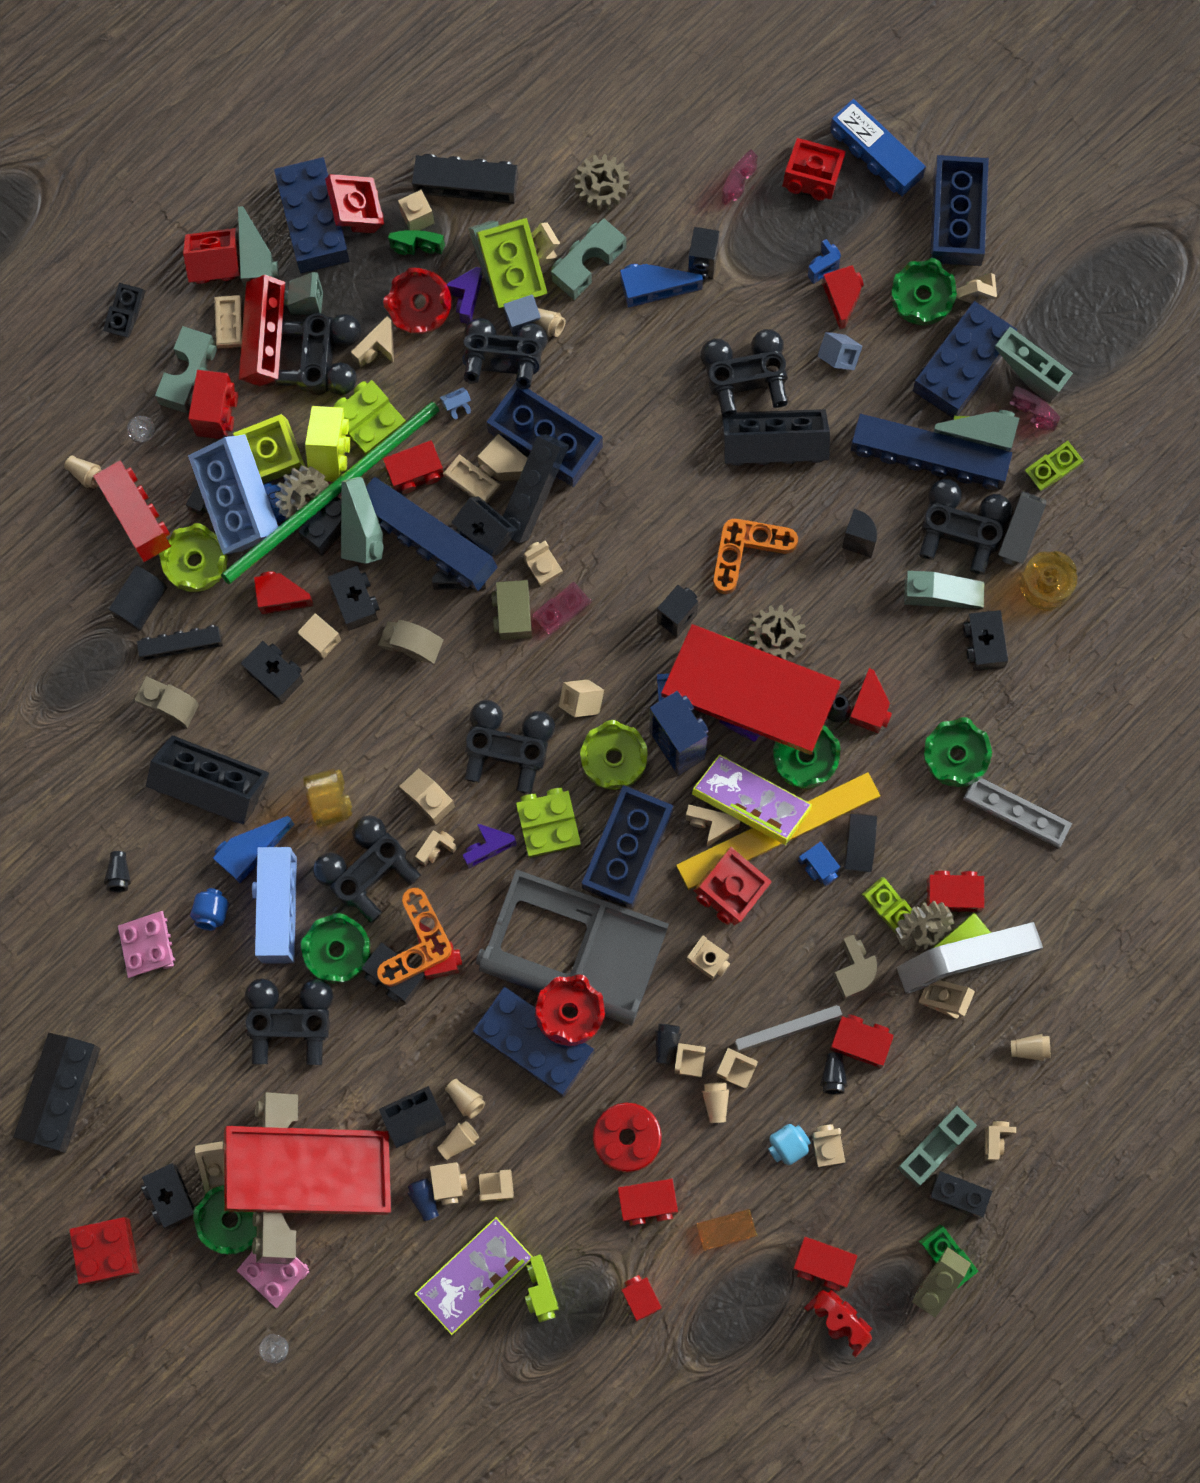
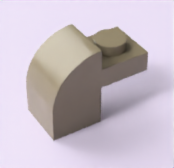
M398 620L397 623L387 622L378 646L385 650L403 652L416 661L434 664L444 639L419 625Z
M147 676L135 698L136 703L161 713L163 718L188 728L199 706L198 702L187 693Z
M854 935L844 938L842 941L851 966L841 969L833 975L844 1001L866 991L873 982L877 972L875 955L864 959L863 956L866 955L864 945L861 940L856 941Z

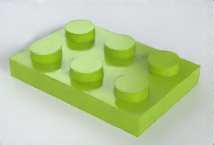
M527 218L476 232L497 308L504 307L503 304L532 294L533 297L548 294Z

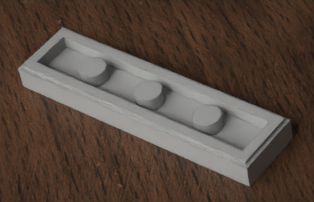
M983 778L971 784L963 798L964 801L1057 848L1061 847L1072 825L1067 820Z
M836 1005L736 1039L735 1047L737 1052L740 1053L840 1019L842 1012L840 1007Z

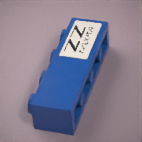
M855 99L850 101L832 118L830 128L832 135L838 141H843L856 158H861L874 175H879L885 180L886 186L892 192H897L903 197L924 177L926 166Z

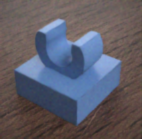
M464 387L440 397L443 407L447 411L450 410V414L454 419H458L456 409L460 406L464 407L467 414L471 413L470 406L466 403L471 401Z

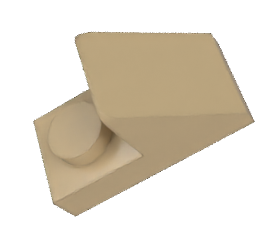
M541 223L531 233L540 267L557 258L554 249L560 244L549 224Z
M386 317L351 351L353 361L359 367H362L365 363L372 362L377 356L378 350L390 361L394 362L393 327L390 318Z
M688 805L686 820L690 821V825L698 828H706V825L711 826L707 846L739 828L740 820L729 814Z
M939 980L924 988L919 1003L957 1019L959 1015L965 1016L975 991L966 986Z
M223 1141L196 1145L195 1155L206 1194L209 1190L224 1185Z

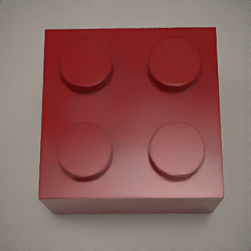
M197 370L188 418L196 436L222 439L224 435L228 436V431H233L234 417L231 414L232 408L237 407L238 392H235L234 383L231 382L228 373Z
M122 1217L69 1229L78 1284L89 1285L139 1274L129 1218Z

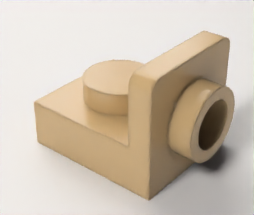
M992 273L967 282V285L957 288V299L971 304L974 301L982 304L997 298L995 275Z
M546 541L533 543L525 550L526 552L523 554L524 562L540 587L563 574V570L550 552Z
M433 830L415 856L416 861L425 867L429 861L434 863L441 852V849H439L440 845L454 853L457 849L453 843L455 839L444 831L437 833Z
M993 1121L992 1126L985 1128L984 1161L996 1162L999 1160L1000 1155H1004V1139H1000V1134L1013 1135L1016 1133V1127H1009V1122Z
M833 1125L817 1127L818 1132L812 1134L817 1168L845 1163L840 1136L841 1129H834Z

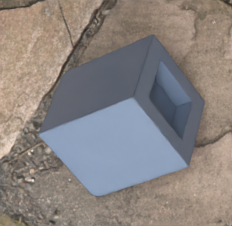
M533 294L503 304L504 313L513 336H516L517 331L522 325L540 320L541 318Z
M825 332L818 357L834 368L855 370L862 345L847 335Z

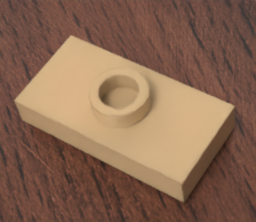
M240 295L214 297L217 348L241 347L243 330Z
M460 454L443 473V477L470 497L479 496L486 503L490 501L500 488L499 483Z

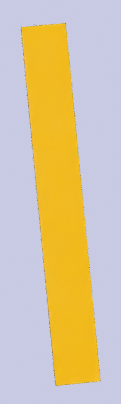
M867 772L807 801L812 804L811 810L789 841L880 798V794L869 773ZM751 828L677 864L676 867L687 889L690 890L701 882L708 871L715 866L730 847L747 861H750L783 844L755 828Z

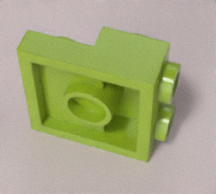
M373 380L369 383L361 382L355 387L354 395L349 399L343 397L334 405V407L344 409V419H349L348 435L365 455L406 423V420L389 402V398Z
M562 788L548 790L547 796L537 798L536 794L522 796L521 802L516 803L529 858L581 846L569 791L563 792Z
M540 1254L531 1257L532 1264L527 1266L531 1281L533 1283L538 1282V1286L528 1289L530 1295L525 1296L529 1312H535L538 1321L544 1322L555 1318L554 1312L559 1311V1307L543 1257Z

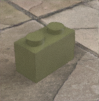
M528 580L496 582L497 591H492L493 607H498V616H493L494 632H499L501 640L532 638Z
M947 1247L918 1288L912 1302L936 1318L965 1277L971 1263Z

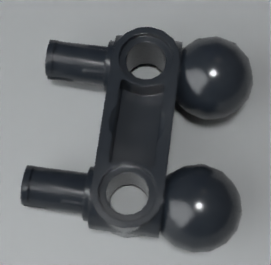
M314 313L307 316L303 322L282 321L281 337H303L299 370H279L278 379L275 380L277 386H299L302 391H308L314 395H320L328 391L340 396L349 394L355 388L357 382L356 372L348 364L342 362L332 364L334 342L337 345L347 347L359 340L361 326L358 320L348 314H340L333 318L321 313ZM318 327H325L322 332L314 333ZM321 375L316 382H310L313 376Z
M484 318L473 319L468 322L464 330L465 339L462 361L466 366L464 380L469 384L478 383L481 371L517 374L516 386L518 388H530L533 374L539 372L541 368L542 352L548 342L546 331L540 325L529 323L520 327L515 337L496 335L495 327L489 320Z
M763 329L756 333L751 341V349L754 355L733 359L731 346L728 342L719 338H713L703 345L700 351V358L704 366L707 367L709 387L712 394L718 397L722 417H731L737 414L733 393L769 387L774 408L784 407L788 404L784 386L788 379L786 360L782 354L784 342L780 334L773 329ZM769 366H775L779 370L771 372L768 371L766 368ZM719 375H724L728 379L725 381H719L716 379V377Z
M950 479L936 481L929 490L928 498L930 504L928 505L921 528L925 536L919 556L934 560L940 538L948 539L974 547L976 550L970 571L984 575L991 553L998 550L1005 527L1004 524L1012 516L1010 501L1001 494L989 495L982 500L979 506L980 516L955 509L961 502L962 493L960 487ZM933 515H940L944 518L945 523L935 525L931 522V517ZM983 530H991L995 534V539L986 540L982 537L981 532Z
M492 700L477 702L470 711L472 726L466 738L465 753H467L469 759L464 780L479 783L484 761L487 759L519 765L521 770L516 791L532 794L536 772L543 769L546 760L547 742L553 737L555 732L553 718L543 711L531 712L522 722L523 736L497 731L503 721V711L496 702ZM485 736L488 739V743L484 748L478 749L474 747L475 738ZM530 747H536L540 750L539 756L534 760H529L525 757V753Z
M368 815L358 819L352 830L353 839L356 844L368 850L348 869L343 857L337 853H324L314 862L313 873L319 883L331 886L330 889L348 908L355 906L372 923L382 914V911L369 899L367 891L389 870L394 869L410 886L421 877V874L406 859L407 851L396 839L386 832V826L383 821L376 816ZM383 846H393L396 850L394 856L384 858L380 854ZM346 882H352L356 885V891L352 895H344L341 892L342 885Z
M264 978L252 981L247 986L244 995L245 1002L250 1008L248 1009L245 1023L247 1037L252 1039V1064H268V1043L271 1037H291L307 1040L306 1065H322L323 1041L329 1038L330 1029L329 1010L327 1009L333 1001V991L330 985L319 979L309 980L302 986L299 993V1001L303 1009H273L279 999L276 985ZM263 1015L267 1019V1027L262 1031H258L255 1028L254 1022L258 1016ZM314 1016H318L322 1020V1027L318 1031L313 1032L309 1028V1020Z

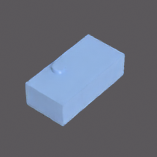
M246 435L225 437L188 455L223 555L244 551L253 547L278 528Z
M258 847L257 882L252 883V897L256 898L255 956L262 964L295 963L297 857L291 847Z

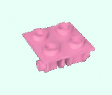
M163 911L118 926L128 978L161 967L163 969L174 967L173 962L176 960L173 957L172 949H170V946H172V942H169L171 935L167 934L166 923L168 920L164 918Z
M252 1252L237 1269L276 1309L301 1279L303 1280L310 1272L307 1265L303 1264L297 1257L290 1264L256 1263V1254Z

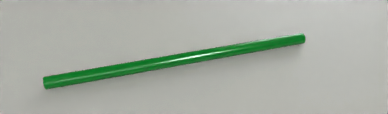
M430 402L225 570L221 574L223 580L227 584L235 581L342 492V481L361 477L439 413L438 406L434 402Z

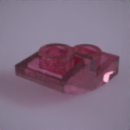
M752 149L737 162L725 182L722 192V202L725 205L730 200L735 201L744 193L745 178H749L757 169L758 156Z
M1018 386L1015 387L1009 404L1014 405L1019 411L1033 412L1030 422L1035 423L1038 428L1055 431L1060 420L1055 410L1033 393Z
M573 581L554 599H549L532 616L551 635L578 615L592 601Z

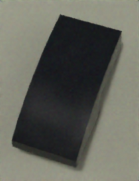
M119 283L113 307H109L103 331L129 338L137 320L146 290Z
M850 813L846 837L845 869L872 872L877 828L876 815Z

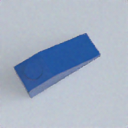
M630 264L620 270V281L628 308L701 290L703 286V278L700 274L649 264Z
M286 816L235 836L228 842H222L214 852L216 855L213 859L236 881L241 883L257 866L258 847H275L295 824L290 817Z

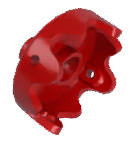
M408 268L407 271L392 280L390 293L384 297L383 304L390 314L394 325L398 328L414 334H426L438 329L447 319L451 309V295L445 281L436 273L421 268ZM422 294L426 299V303L423 308L418 309L415 306V299Z
M581 974L572 977L554 978L543 990L541 989L535 1007V1018L542 1033L551 1041L565 1046H576L592 1039L601 1027L605 1017L604 1001L601 992L596 991L589 984L587 977ZM568 1006L576 1010L577 1016L566 1018L562 1014V1009Z
M626 1102L609 1107L598 1118L593 1131V1144L599 1159L607 1167L623 1173H633L648 1167L657 1157L662 1142L661 1128L657 1119L648 1109L636 1103ZM628 1129L634 1132L636 1138L632 1144L624 1145L620 1142L619 1135L623 1130Z
M821 1290L804 1307L807 1312L815 1308V1314L818 1317L828 1315L826 1325L829 1336L832 1339H839L843 1336L848 1337L849 1347L854 1350L852 1355L855 1358L872 1341L870 1334L872 1328L861 1317L858 1319L856 1316L857 1311L848 1302H843L833 1290L829 1292Z

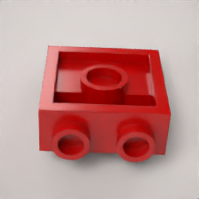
M797 138L785 171L782 187H786L789 192L794 194L800 192L811 194L816 200H824L825 198L831 200L846 151Z
M333 174L325 178L336 226L352 227L353 232L375 233L384 225V216L380 208L378 191L373 178Z
M730 847L693 891L698 895L696 899L701 905L707 908L712 906L718 912L717 917L721 922L726 925L732 923L735 926L744 919L772 881Z

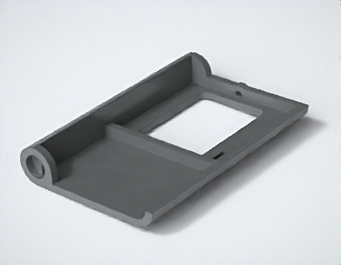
M516 869L489 945L486 950L480 949L476 964L480 965V972L539 993L541 989L543 990L556 977L584 975L587 977L589 984L596 991L601 992L604 1001L605 1017L633 1026L669 924ZM519 901L586 924L587 930L570 973L565 974L502 951L501 944L515 906Z

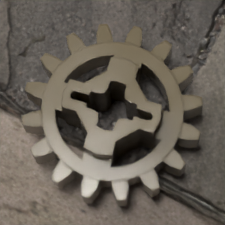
M606 154L603 155L602 160H598V157L593 155V162L591 163L585 159V168L578 166V175L574 177L575 184H577L575 185V191L580 193V201L582 202L587 199V206L589 208L593 204H597V210H601L602 205H606L608 210L611 209L612 202L620 205L619 197L626 198V189L630 187V181H627L629 173L624 171V164L616 165V157L608 161ZM613 174H615L618 177L619 184L617 183V180L613 178ZM585 181L587 182V184H588L589 186H591V190H590V191L587 189V187H586V185H585Z
M301 465L299 471L293 468L290 477L286 474L283 476L285 479L284 484L278 483L277 485L281 488V491L275 493V497L280 499L275 503V506L280 508L279 513L287 519L329 485L324 480L325 476L311 466L306 468Z
M771 605L769 606L768 613H765L763 610L759 611L760 619L753 617L752 624L756 627H749L748 633L754 635L749 638V643L756 644L754 647L756 649L785 660L786 655L795 658V649L801 651L803 648L800 642L805 641L806 635L801 632L805 631L806 627L805 624L798 625L801 616L793 617L792 608L786 613L783 612V605L779 606L778 611H774ZM770 619H775L768 625L764 624L766 621ZM784 620L790 623L793 628H789ZM777 625H779L780 637L777 643H775L774 632L777 629ZM762 640H766L767 643L770 645V648H768L762 642ZM786 643L791 644L787 648L780 650V647Z
M933 901L929 906L923 903L921 908L913 907L912 911H910L911 914H904L905 920L898 921L899 927L895 929L899 942L902 946H905L906 950L913 948L914 951H917L921 946L925 950L929 944L936 945L939 938H945V932L952 930L950 925L954 924L953 915L943 902L937 905L936 901Z

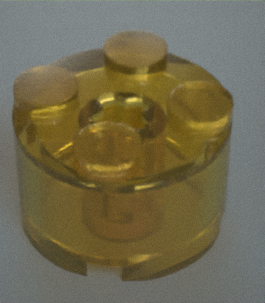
M1044 551L1034 555L1028 562L1021 577L1020 589L1025 599L1031 605L1044 611H1051L1061 607L1069 600L1077 585L1076 566L1072 559L1062 552ZM1051 578L1053 579V582L1048 583L1045 580Z
M332 768L302 777L303 785L307 787L306 797L317 829L349 820V816H352V805L349 795H343L342 791H344L343 785L345 783L340 769L334 770Z

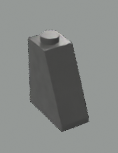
M1024 491L1021 492L999 551V555L1003 557V562L1017 566L1018 562L1024 564L1044 512L1046 499Z

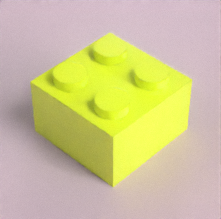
M312 406L305 443L308 468L311 466L323 474L325 481L334 482L341 476L342 472L347 470V456H345V452L349 453L350 437H346L349 431V419H344L343 408Z
M282 414L233 433L234 436L246 435L263 484L283 477L285 474H290L293 468L299 470L301 465L305 466L290 424Z

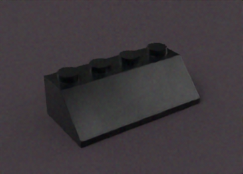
M826 409L737 412L734 416L722 417L725 464L735 466L743 465L744 463L766 465L771 462L793 464L797 461L820 463L823 460H830V430Z
M172 735L151 760L146 787L244 825L255 810L269 777V772Z
M48 1033L13 1138L66 1153L101 1048L71 1037Z

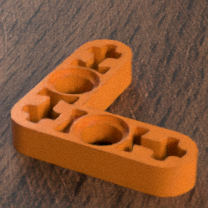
M741 519L728 520L723 527L713 585L715 590L721 594H729L735 590L744 547L789 554L797 547V533L787 527ZM733 526L738 527V531L742 532L737 533L735 544L730 543L731 532L727 531L732 530ZM757 530H763L767 533L768 538L765 542L759 543L754 540L753 533ZM772 532L776 533V539H783L784 535L790 536L789 540L793 541V543L790 542L788 546H783V541L775 540L774 545L770 544ZM727 550H732L737 554V560L728 563L723 560V553ZM725 569H730L729 581L732 583H728L727 587H723L722 582L718 581V579L722 580Z
M419 888L408 889L403 895L402 902L422 943L380 964L377 975L382 984L386 986H396L445 961L451 955V944L426 894ZM413 894L416 897H422L419 904L423 911L426 908L429 909V911L420 913L416 918L413 917V914H418L413 904L408 905V902L411 901L410 896ZM426 917L433 919L435 922L433 930L429 932H424L419 927L420 921ZM439 931L441 935L436 936L439 944H446L447 946L443 949L444 954L440 956L437 952L432 953V950L435 949L432 940L425 941V938L433 937ZM411 954H418L422 957V964L418 968H410L407 965V959ZM402 960L403 967L408 972L407 974L403 975L402 970H399L394 974L395 979L383 978L387 967L395 970L400 967L397 961Z

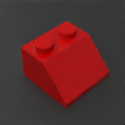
M236 228L185 235L183 256L188 282L204 284L212 279L221 278V280L227 281L240 276Z

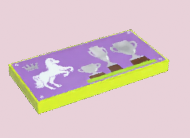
M721 755L715 759L692 792V795L784 845L787 844L812 807V804Z
M495 1217L414 1294L448 1332L453 1335L531 1261L530 1258L533 1256L502 1222Z

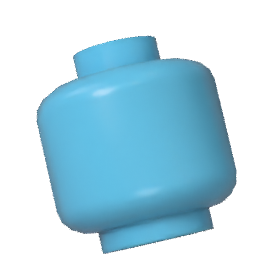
M787 1124L770 1136L772 1146L768 1150L776 1162L782 1160L784 1164L792 1165L808 1154V1145L811 1142L799 1125L795 1127L792 1124Z

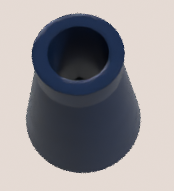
M425 1178L408 1185L409 1192L407 1194L421 1214L423 1221L439 1216L434 1199L433 1184H430L429 1179Z

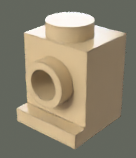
M705 936L700 938L687 957L688 963L712 980L717 974L722 977L730 965L727 961L729 954L707 940ZM707 954H713L716 957L715 961L712 963L707 962L705 959Z

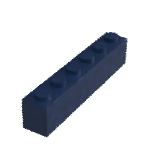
M864 414L859 415L850 450L860 457L869 458L873 456L881 458L880 460L887 464L900 463L906 465L911 470H928L935 476L946 477L947 475L955 477L959 482L966 484L975 482L982 484L984 488L989 490L1003 488L1013 453Z
M375 476L366 486L381 530L388 535L391 532L397 535L398 541L405 547L413 546L416 548V552L426 561L431 559L436 562L437 568L446 575L449 573L455 575V579L463 587L468 588L471 586L476 591H479L498 568L492 556Z

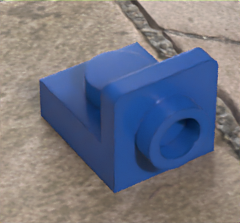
M827 239L821 242V253L823 256H818L812 260L808 269V277L813 284L823 279L824 274L839 269L841 254L834 244L831 245Z

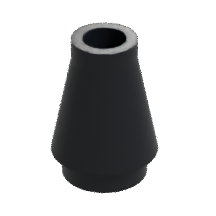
M836 695L827 718L833 722H843L850 716L851 706L844 695ZM836 703L841 704L842 707H837Z
M113 851L110 853V860L104 879L107 891L114 893L126 892L131 884L126 853L123 851Z
M658 1023V1030H655L656 1062L672 1064L682 1035L679 1033L680 1026Z
M841 1053L827 1054L820 1083L825 1094H844L845 1088L848 1086L843 1054Z

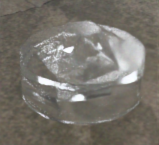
M138 416L129 421L127 432L133 441L146 442L153 437L155 427L150 418Z
M276 1334L267 1335L262 1340L259 1348L262 1359L273 1364L282 1362L289 1350L287 1340Z

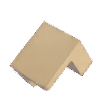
M316 613L298 631L299 635L313 646L315 652L323 659L341 641L339 633Z
M590 680L563 682L559 707L574 717L599 714L604 689Z
M679 1043L674 1074L701 1078L706 1047Z
M728 1048L716 1076L742 1088H747L758 1061Z
M501 1170L498 1173L479 1175L480 1202L514 1199L511 1170Z

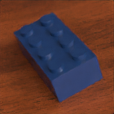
M937 155L934 167L930 258L939 260L941 264L982 265L985 255L989 158Z
M324 157L274 169L300 274L350 262L341 226H336L325 182L328 172Z
M974 301L917 377L912 391L954 419V416L960 414L1002 357L994 348L1009 327L1015 331L1017 329Z
M516 382L487 421L488 433L495 437L499 434L527 458L537 436L547 434L568 444V450L556 477L573 488L603 448V437L530 389L518 388Z
M678 690L650 707L649 733L677 776L705 760L707 732H709L704 721L701 718L696 719L691 710L694 707L686 695L682 697Z
M623 785L582 881V889L632 909L673 813V805Z
M506 987L502 989L473 1030L476 1037L563 1098L595 1053L594 1049L586 1043L576 1046H565L551 1041L538 1027L535 1018V1007Z

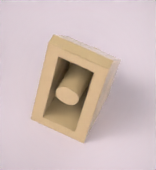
M499 434L478 455L479 469L489 477L493 476L498 481L519 480L528 459Z
M419 768L399 786L435 825L455 808L453 800L434 780Z

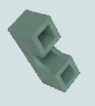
M604 218L598 224L594 223L588 229L582 241H576L569 249V254L564 259L560 258L554 263L551 268L552 282L575 300L592 283L591 272L584 267V262L589 258L598 257L610 265L626 249V237Z
M182 326L174 346V352L178 359L187 361L189 366L180 375H171L164 372L155 394L159 405L189 413L197 370L208 371L206 369L209 360L212 361L216 354L217 346H215L212 335Z
M956 1106L897 1169L918 1188L977 1125Z

